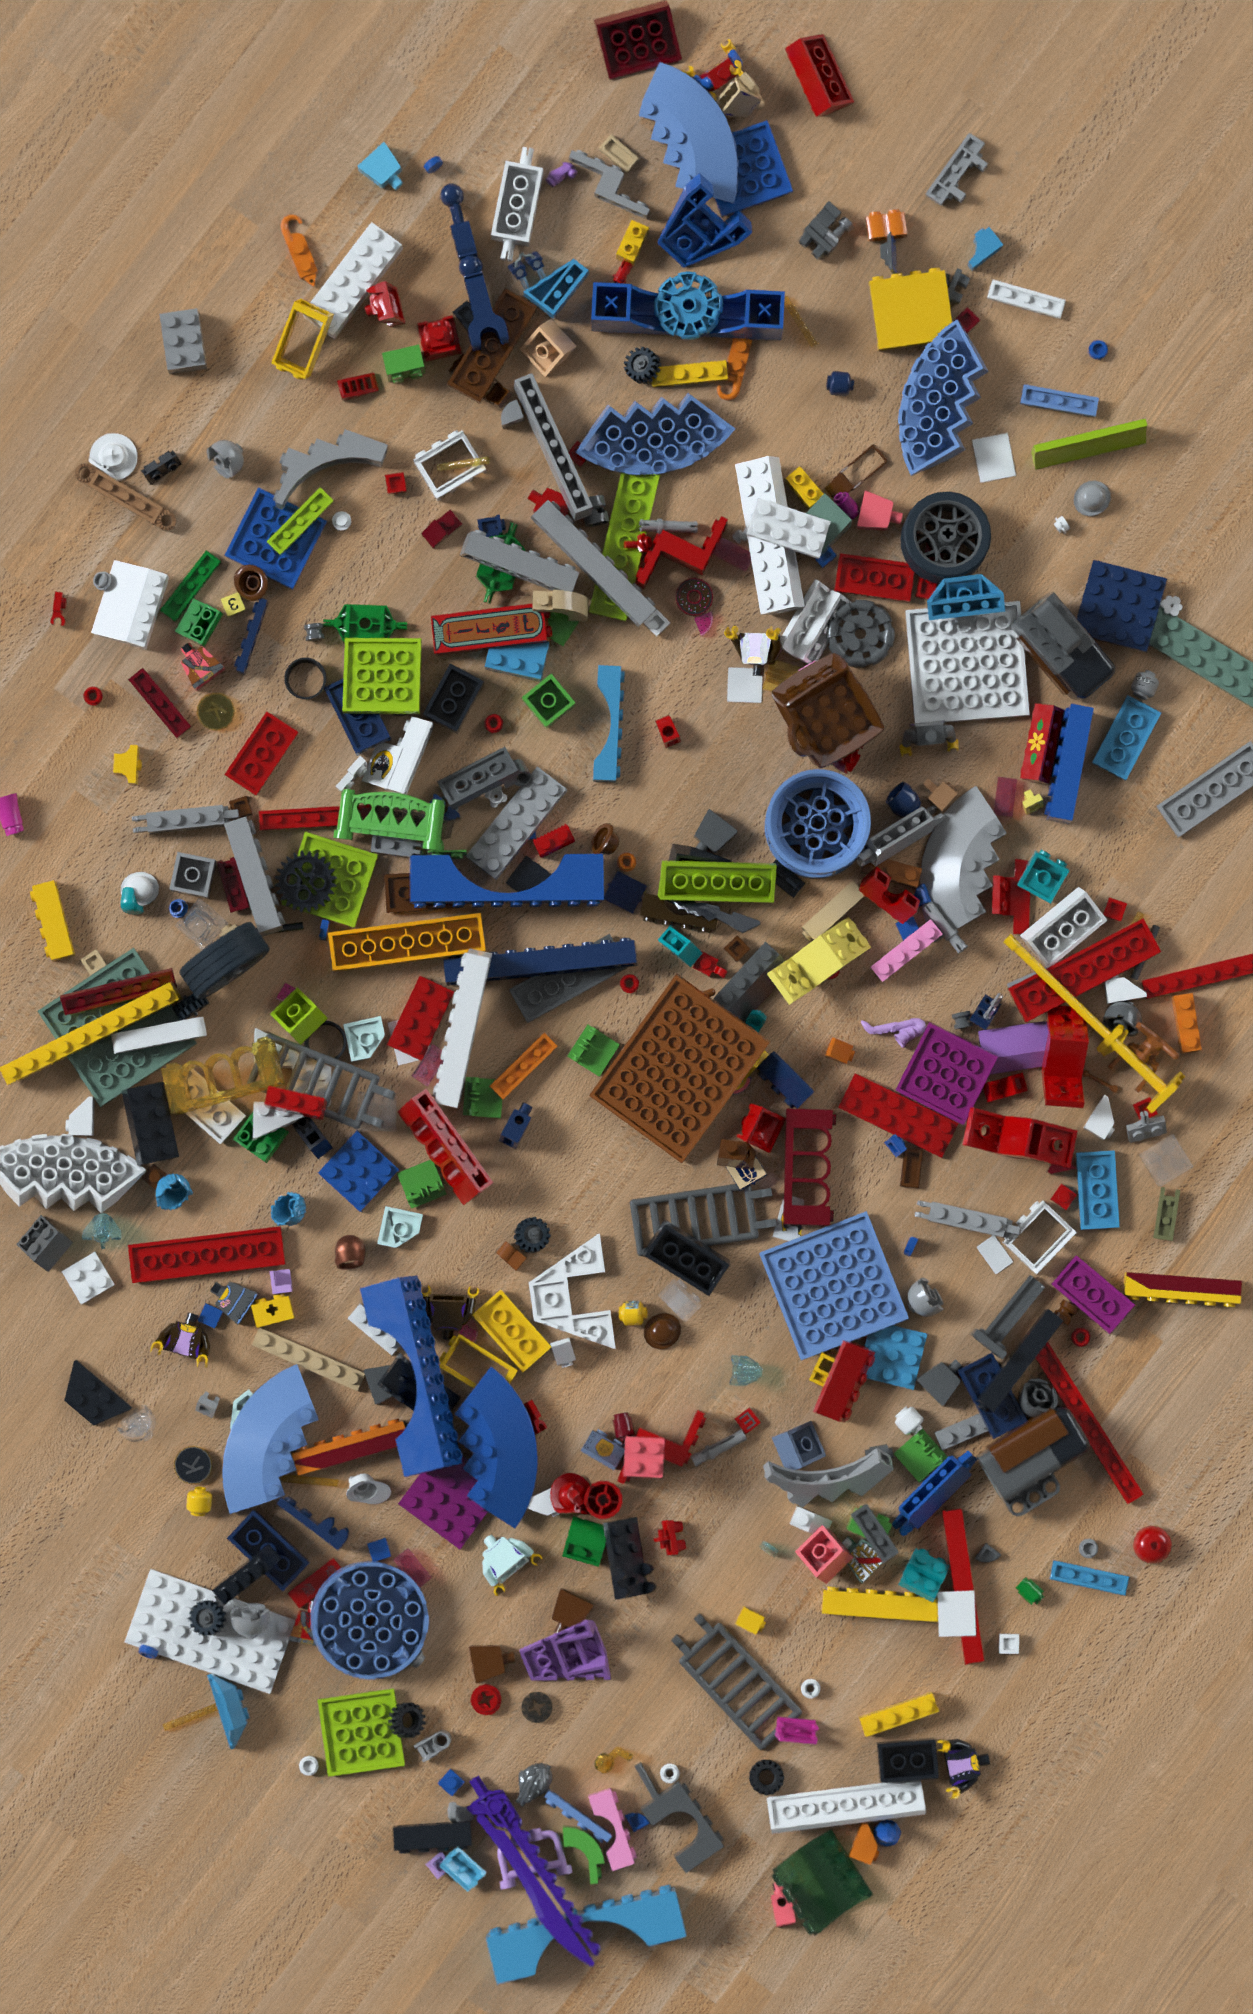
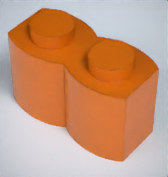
M899 209L890 210L888 214L871 212L869 213L870 216L866 217L868 242L887 240L889 232L892 233L895 239L907 236L905 213L900 212Z

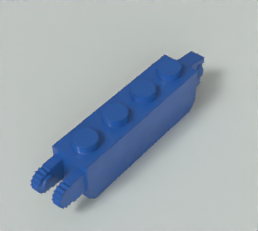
M970 1451L965 1452L957 1459L954 1456H949L899 1506L901 1513L893 1521L892 1526L895 1529H899V1533L902 1536L907 1535L914 1528L918 1530L972 1476L969 1471L977 1461V1458Z

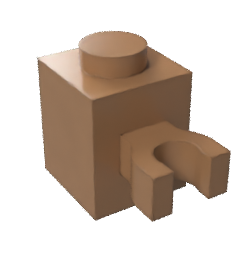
M928 778L923 783V786L932 793L927 801L935 805L940 812L957 796L955 792L957 789L950 782L946 784L943 781L937 787Z

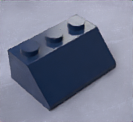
M775 1051L756 1068L759 1071L757 1075L764 1082L768 1080L772 1084L770 1088L777 1095L781 1093L786 1098L784 1102L791 1109L793 1107L798 1109L815 1092Z

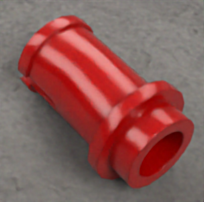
M623 260L617 273L613 274L612 281L614 283L626 284V278L633 265Z

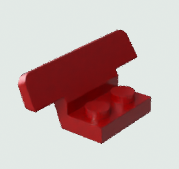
M1015 859V877L993 876L992 914L1013 916L1014 935L1022 934L1029 928L1030 892L1017 885L1029 861Z

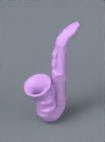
M911 1018L902 1022H893L874 1027L863 1020L861 1021L863 1028L869 1034L899 1031V1034H895L894 1037L902 1048L910 1040L920 1037L926 1030V1023L920 1018Z

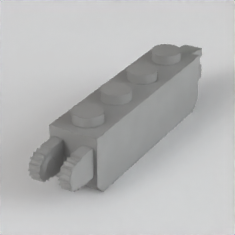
M217 805L146 813V815L132 817V821L135 822L147 820V827L133 828V833L148 832L149 834L222 827L224 823L230 822L229 819L239 818V810H228V806Z
M935 805L927 809L924 807L918 808L871 837L862 849V853L858 855L856 862L860 867L870 862L874 866L879 865L932 832L934 827L944 820L945 816L942 813L935 817L932 816L937 810Z
M917 1201V1205L930 1207L931 1209L929 1215L915 1212L914 1216L928 1219L930 1222L1002 1238H1009L1010 1233L1016 1235L1021 1233V1227L1013 1226V1221L1008 1218L936 1202Z

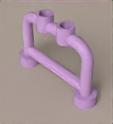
M541 1828L529 1830L531 1834L529 1842L545 1838H551L554 1841L558 1860L548 1862L546 1870L556 1868L558 1876L573 1872L572 1866L567 1865L562 1841L556 1832L551 1830L541 1831ZM511 1835V1839H510V1840L512 1841V1843L514 1844V1846H517V1845H518L517 1842L514 1840V1838H513L512 1835ZM498 1848L497 1856L503 1881H500L501 1889L516 1886L515 1878L518 1876L515 1870L509 1871L506 1857ZM529 1866L533 1873H537L533 1866Z

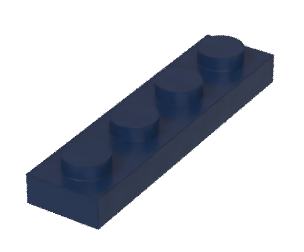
M261 598L259 602L254 604L252 612L255 615L253 620L248 622L246 630L249 633L247 638L242 640L240 649H243L241 656H237L234 666L237 667L236 671L244 675L246 673L269 603L266 599Z

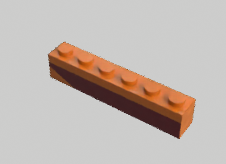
M399 1418L388 1421L389 1425L381 1427V1424H376L369 1427L370 1431L363 1432L362 1429L352 1431V1436L344 1438L342 1434L332 1437V1442L325 1443V1440L314 1442V1447L307 1448V1446L298 1448L296 1452L292 1453L297 1474L302 1475L397 1447L396 1438L406 1429L405 1422H400Z

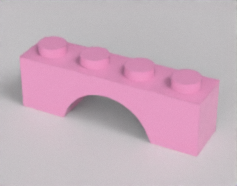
M930 919L872 965L871 969L884 982L942 936L943 933Z
M611 1788L589 1794L588 1797L594 1815L607 1818L615 1827V1841L606 1850L612 1871L635 1864L634 1859L637 1856L634 1847L630 1848L628 1840L631 1839L628 1828L624 1829L622 1825L625 1819L622 1810H618L616 1803L619 1802L616 1791L612 1792Z

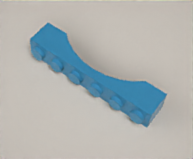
M598 665L597 687L603 693L608 703L611 726L607 742L601 753L594 760V782H616V778H620L621 766H617V759H621V747H618V740H622V728H619V721H623V709H619L620 702L624 701V690H620V683H624L625 671H621V666Z

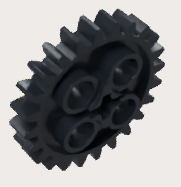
M302 850L300 856H297L294 852V858L291 859L287 856L288 863L281 862L284 868L277 869L281 874L280 876H275V879L280 881L274 885L281 889L276 893L283 894L280 900L284 901L287 899L286 906L288 907L293 904L294 911L297 907H300L301 913H303L304 908H307L308 912L311 913V907L318 911V905L321 904L325 907L323 901H331L328 895L335 894L331 890V888L337 887L336 884L332 883L337 877L331 876L335 870L328 869L331 865L330 862L324 864L325 857L318 859L319 853H316L313 857L310 850L307 855ZM306 863H310L313 866V870L310 873L303 872L302 868ZM295 868H298L306 879L310 878L309 883L316 891V896L312 894L305 884L301 885L303 881L296 873ZM290 875H296L298 880L296 884L290 885L287 882V878ZM319 878L324 880V886L320 889L314 886L315 880ZM302 890L309 892V897L306 900L299 899V893Z

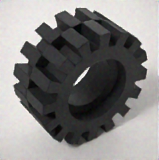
M401 1703L392 1708L394 1713H389L392 1720H388V1723H392L389 1728L394 1730L392 1732L394 1735H397L399 1738H414L421 1734L420 1731L424 1730L422 1725H426V1721H423L426 1715L421 1714L424 1711L419 1709V1705H414L415 1703ZM405 1713H409L412 1717V1723L409 1728L404 1727L402 1722Z
M770 1759L758 1761L752 1766L749 1773L750 1784L759 1794L773 1795L783 1786V1770L777 1762ZM763 1770H770L774 1774V1780L769 1785H764L759 1780V1775Z

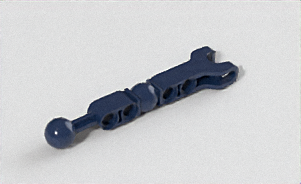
M449 183L441 189L440 199L444 205L450 208L453 220L450 228L460 262L459 271L464 276L474 317L468 328L473 351L481 349L480 338L486 332L495 333L501 344L509 343L505 320L495 315L491 307L482 273L483 264L478 258L469 220L464 221L460 205L464 199V192L459 185Z

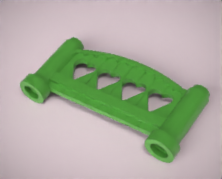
M343 789L337 830H334L333 838L352 840L353 833L419 840L423 841L422 849L442 851L443 843H440L445 810L444 801L433 799L432 803H428L419 798L395 792H370L356 795L355 790ZM360 803H363L365 806L367 804L372 806V810L364 820L358 810ZM378 805H381L382 808L385 806L390 808V812L382 822L376 812ZM396 807L400 810L406 808L408 811L400 824H398L394 815ZM415 809L418 812L423 810L426 814L418 826H416L411 815Z

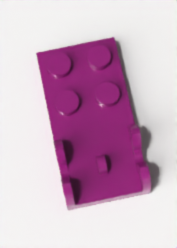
M1077 1255L1051 1284L1109 1335L1112 1334L1135 1307L1134 1303Z

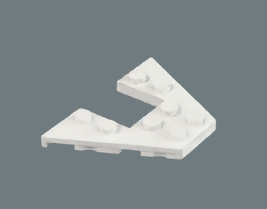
M257 1028L254 1030V1064L267 1033ZM271 1042L262 1067L274 1068L282 1048L281 1045ZM289 1049L282 1068H292L293 1072L300 1053ZM309 1056L306 1057L293 1091L305 1093L316 1066V1060ZM324 1064L312 1093L313 1096L323 1098L331 1079L330 1066ZM254 1101L253 1141L270 1132H275L281 1127H286L305 1116L292 1111L283 1112L270 1109L264 1105V1102Z
M600 1234L594 1236L530 1281V1296L534 1321L615 1349L611 1311L572 1315L567 1277L605 1272Z

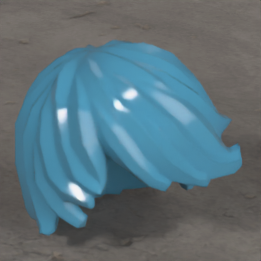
M168 1174L166 1177L161 1178L156 1188L157 1206L164 1210L169 1209L171 1211L181 1207L185 1200H189L188 1195H193L189 1182L184 1176L179 1174Z
M291 1191L287 1192L286 1196L278 1197V1200H275V1205L271 1206V1218L277 1223V1226H293L298 1224L305 1217L306 1204L303 1196Z

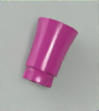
M17 793L0 797V821L2 828L5 829L6 836L24 831Z

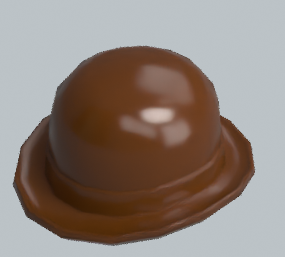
M245 565L236 571L234 586L243 598L249 601H256L265 595L268 588V580L266 574L259 567Z
M604 823L595 830L591 841L593 854L602 853L610 855L617 850L620 842L619 836L614 832L613 826L610 823Z
M659 1313L651 1317L644 1327L646 1343L656 1349H667L673 1346L681 1334L679 1320L669 1313Z

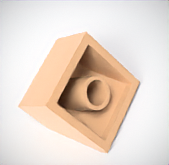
M550 319L534 331L520 350L546 377L577 346Z

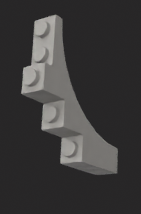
M345 429L343 435L339 434L336 445L316 439L315 444L311 443L308 454L310 455L288 448L286 453L283 452L280 459L282 471L285 472H283L280 480L282 486L280 490H276L273 498L275 507L283 510L295 489L308 477L322 469L346 463H363L382 467L388 451V445Z
M878 1448L853 1463L822 1471L793 1470L781 1467L770 1461L763 1465L766 1480L779 1486L783 1491H787L789 1501L802 1508L818 1494L820 1497L826 1498L831 1502L847 1489L863 1496L894 1470L891 1456Z

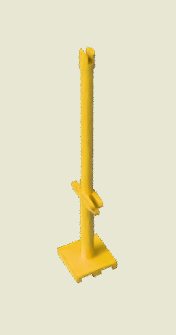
M1012 934L1003 941L1011 951H1014L1104 1038L1097 1047L1098 1052L1105 1056L1116 1051L1158 1092L1147 1106L1151 1113L1179 1088L1178 1086L1186 1077L1181 1071L1165 1084L1123 1043L1129 1032L1125 1029L1124 1025L1120 1024L1110 1032Z

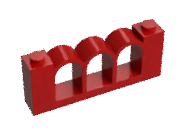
M427 1089L411 1098L397 1111L406 1126H410L414 1137L421 1144L425 1145L429 1158L434 1164L441 1167L444 1179L454 1188L453 1191L463 1206L493 1184L491 1178Z

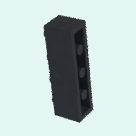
M270 1544L266 1545L225 1577L212 1592L224 1605L267 1573L281 1557Z
M471 1821L393 1825L394 1851H399V1854H406L414 1849H418V1852H429V1848H437V1851H447L449 1847H459L461 1850L468 1849V1846H472Z

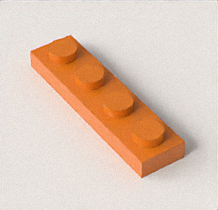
M544 1032L489 1087L503 1100L558 1046Z

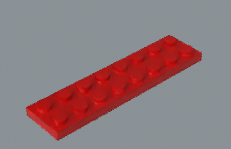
M1144 918L1046 968V970L1074 997H1077L1161 953V950ZM1038 974L1008 988L1025 1023L1066 1002Z
M281 1226L128 1245L132 1283L286 1265Z

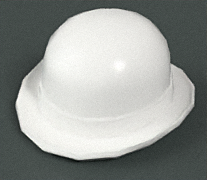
M146 872L132 873L121 884V895L123 888H134L136 901L140 906L150 904L159 894L157 880Z

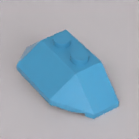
M983 574L944 578L927 600L929 620L1005 612L1003 591Z
M210 1673L207 1677L231 1750L236 1747L248 1724L249 1712L247 1707L243 1708L242 1700H244L242 1690L237 1689V1685Z

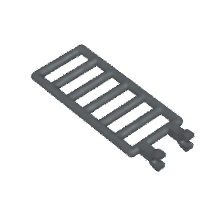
M272 1033L266 1035L247 1081L249 1087L267 1093L268 1086L274 1087L288 1051L291 1049L300 1054L286 1090L293 1091L307 1056L318 1061L304 1094L312 1095L325 1063L335 1066L323 1096L327 1101L324 1116L355 1129H359L362 1122L382 1129L384 1121L370 1116L366 1112L374 1093L394 1100L396 1093L378 1086L380 1080L378 1075ZM271 1042L281 1045L282 1048L267 1085L257 1082L256 1079ZM345 1070L352 1073L353 1076L338 1113L328 1110L327 1107L341 1072ZM360 1077H363L371 1082L357 1117L353 1120L346 1117L345 1113Z
M737 1184L632 1199L630 1201L637 1254L638 1256H644L645 1250L638 1206H650L653 1233L655 1235L660 1227L657 1203H669L671 1223L680 1228L676 1200L687 1199L693 1237L707 1246L757 1239L759 1237L758 1229L776 1227V1219L756 1220L753 1200L755 1198L772 1196V1190L768 1188L752 1191L751 1184L739 1189ZM744 1190L751 1232L739 1234L733 1192ZM725 1193L732 1235L720 1237L714 1195ZM706 1196L713 1238L701 1240L695 1198Z
M699 1613L694 1620L707 1633L691 1649L677 1634L671 1639L684 1654L679 1659V1663L759 1750H764L776 1739V1728L762 1741L754 1732L784 1704L793 1711L788 1716L789 1718H798L802 1714V1710L723 1624L718 1623L712 1628ZM720 1632L727 1641L698 1669H695L688 1661ZM733 1647L740 1656L709 1684L701 1675ZM746 1661L753 1670L722 1698L715 1689ZM759 1675L767 1684L735 1713L728 1703ZM772 1689L780 1698L748 1727L741 1718Z

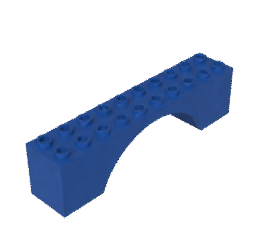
M593 282L591 331L670 335L659 324L660 320L655 315L654 301L659 293L643 290L632 284ZM745 290L736 294L722 296L723 312L718 318L720 320L710 333L700 336L782 340L785 291ZM666 295L664 300L670 302L672 296ZM690 300L685 301L683 307L686 310H691L694 307V303ZM707 309L706 315L711 316L713 311ZM670 311L665 313L667 319L672 317ZM701 322L694 324L696 329L702 327ZM678 323L677 328L684 330L685 325Z
M565 854L558 868L545 881L531 889L515 893L493 892L475 885L459 872L449 855H411L409 858L410 905H414V908H426L427 904H433V908H445L446 904H453V908H463L465 904H472L474 908L483 907L484 904H491V907H502L503 904H510V907H522L523 904H529V907H541L542 903H548L549 907H560L561 903H568V907H578L580 903H587V906L594 907L604 901L603 854Z
M418 1275L399 1277L360 1288L368 1325L391 1335L406 1351L415 1372L417 1383L415 1409L406 1429L396 1438L404 1477L462 1464V1453L457 1443V1433L452 1422L453 1415L449 1409V1399L443 1384L444 1377L440 1371V1361L435 1350V1339L431 1333V1323L427 1317L426 1302L422 1296V1285Z

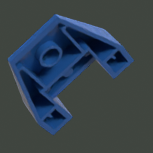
M701 173L685 185L658 240V244L683 268L739 245L752 234L751 221L739 210L724 222L705 204L714 196L713 185Z

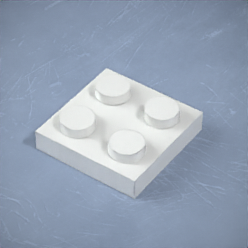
M96 1252L62 1271L81 1305L115 1285Z

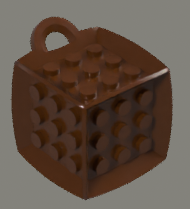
M832 653L806 666L771 692L782 717L788 725L787 735L792 750L801 757L808 756L812 764L818 768L827 767L852 754L873 740L885 729L867 692L851 671L845 659L839 654Z

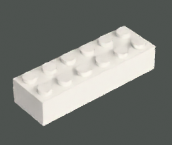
M372 222L310 302L334 314L327 335L333 339L338 336L369 295L366 289L378 283L403 250L401 243ZM303 314L307 320L321 329L322 322Z

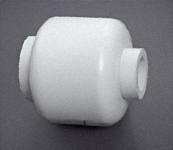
M906 1406L895 1416L897 1418L895 1420L896 1426L905 1435L911 1433L915 1435L923 1428L921 1426L923 1417L914 1407L907 1408Z

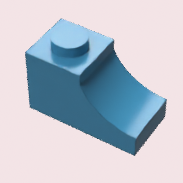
M990 227L986 230L982 228L974 234L976 237L973 243L976 246V252L967 265L971 271L1003 247V243Z

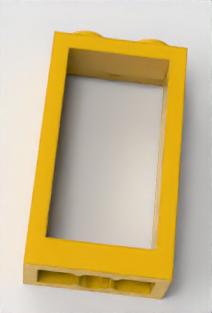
M301 298L294 301L271 364L275 365L280 371L292 373L293 377L303 380L310 377L334 314ZM300 312L323 323L306 368L283 358Z
M458 1334V1336L453 1335L448 1343L451 1346L447 1353L443 1352L439 1358L440 1368L472 1388H475L477 1384L446 1365L460 1341H463L508 1369L509 1371L504 1378L509 1384L518 1371L461 1334Z

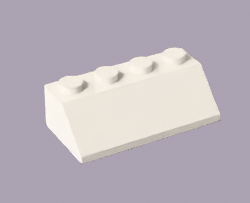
M416 717L406 721L403 728L406 731L403 738L400 737L397 746L403 749L385 790L407 795L433 731L434 725L432 722Z
M1077 887L1023 932L1020 937L1048 968L1062 959L1104 924L1107 919L1089 895L1080 887Z

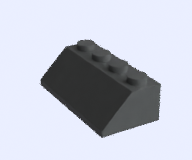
M765 942L718 992L713 1000L745 1022L751 1011L756 1010L776 988L767 973L785 962V960Z

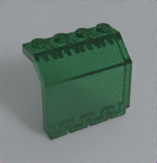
M832 1829L818 1835L772 1869L774 1873L771 1877L778 1887L783 1886L782 1894L789 1904L794 1903L791 1908L799 1920H805L802 1925L809 1935L814 1934L815 1936L844 1912L874 1895Z

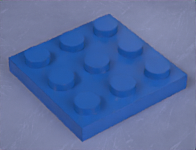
M356 1131L318 1174L361 1212L399 1169L364 1136Z

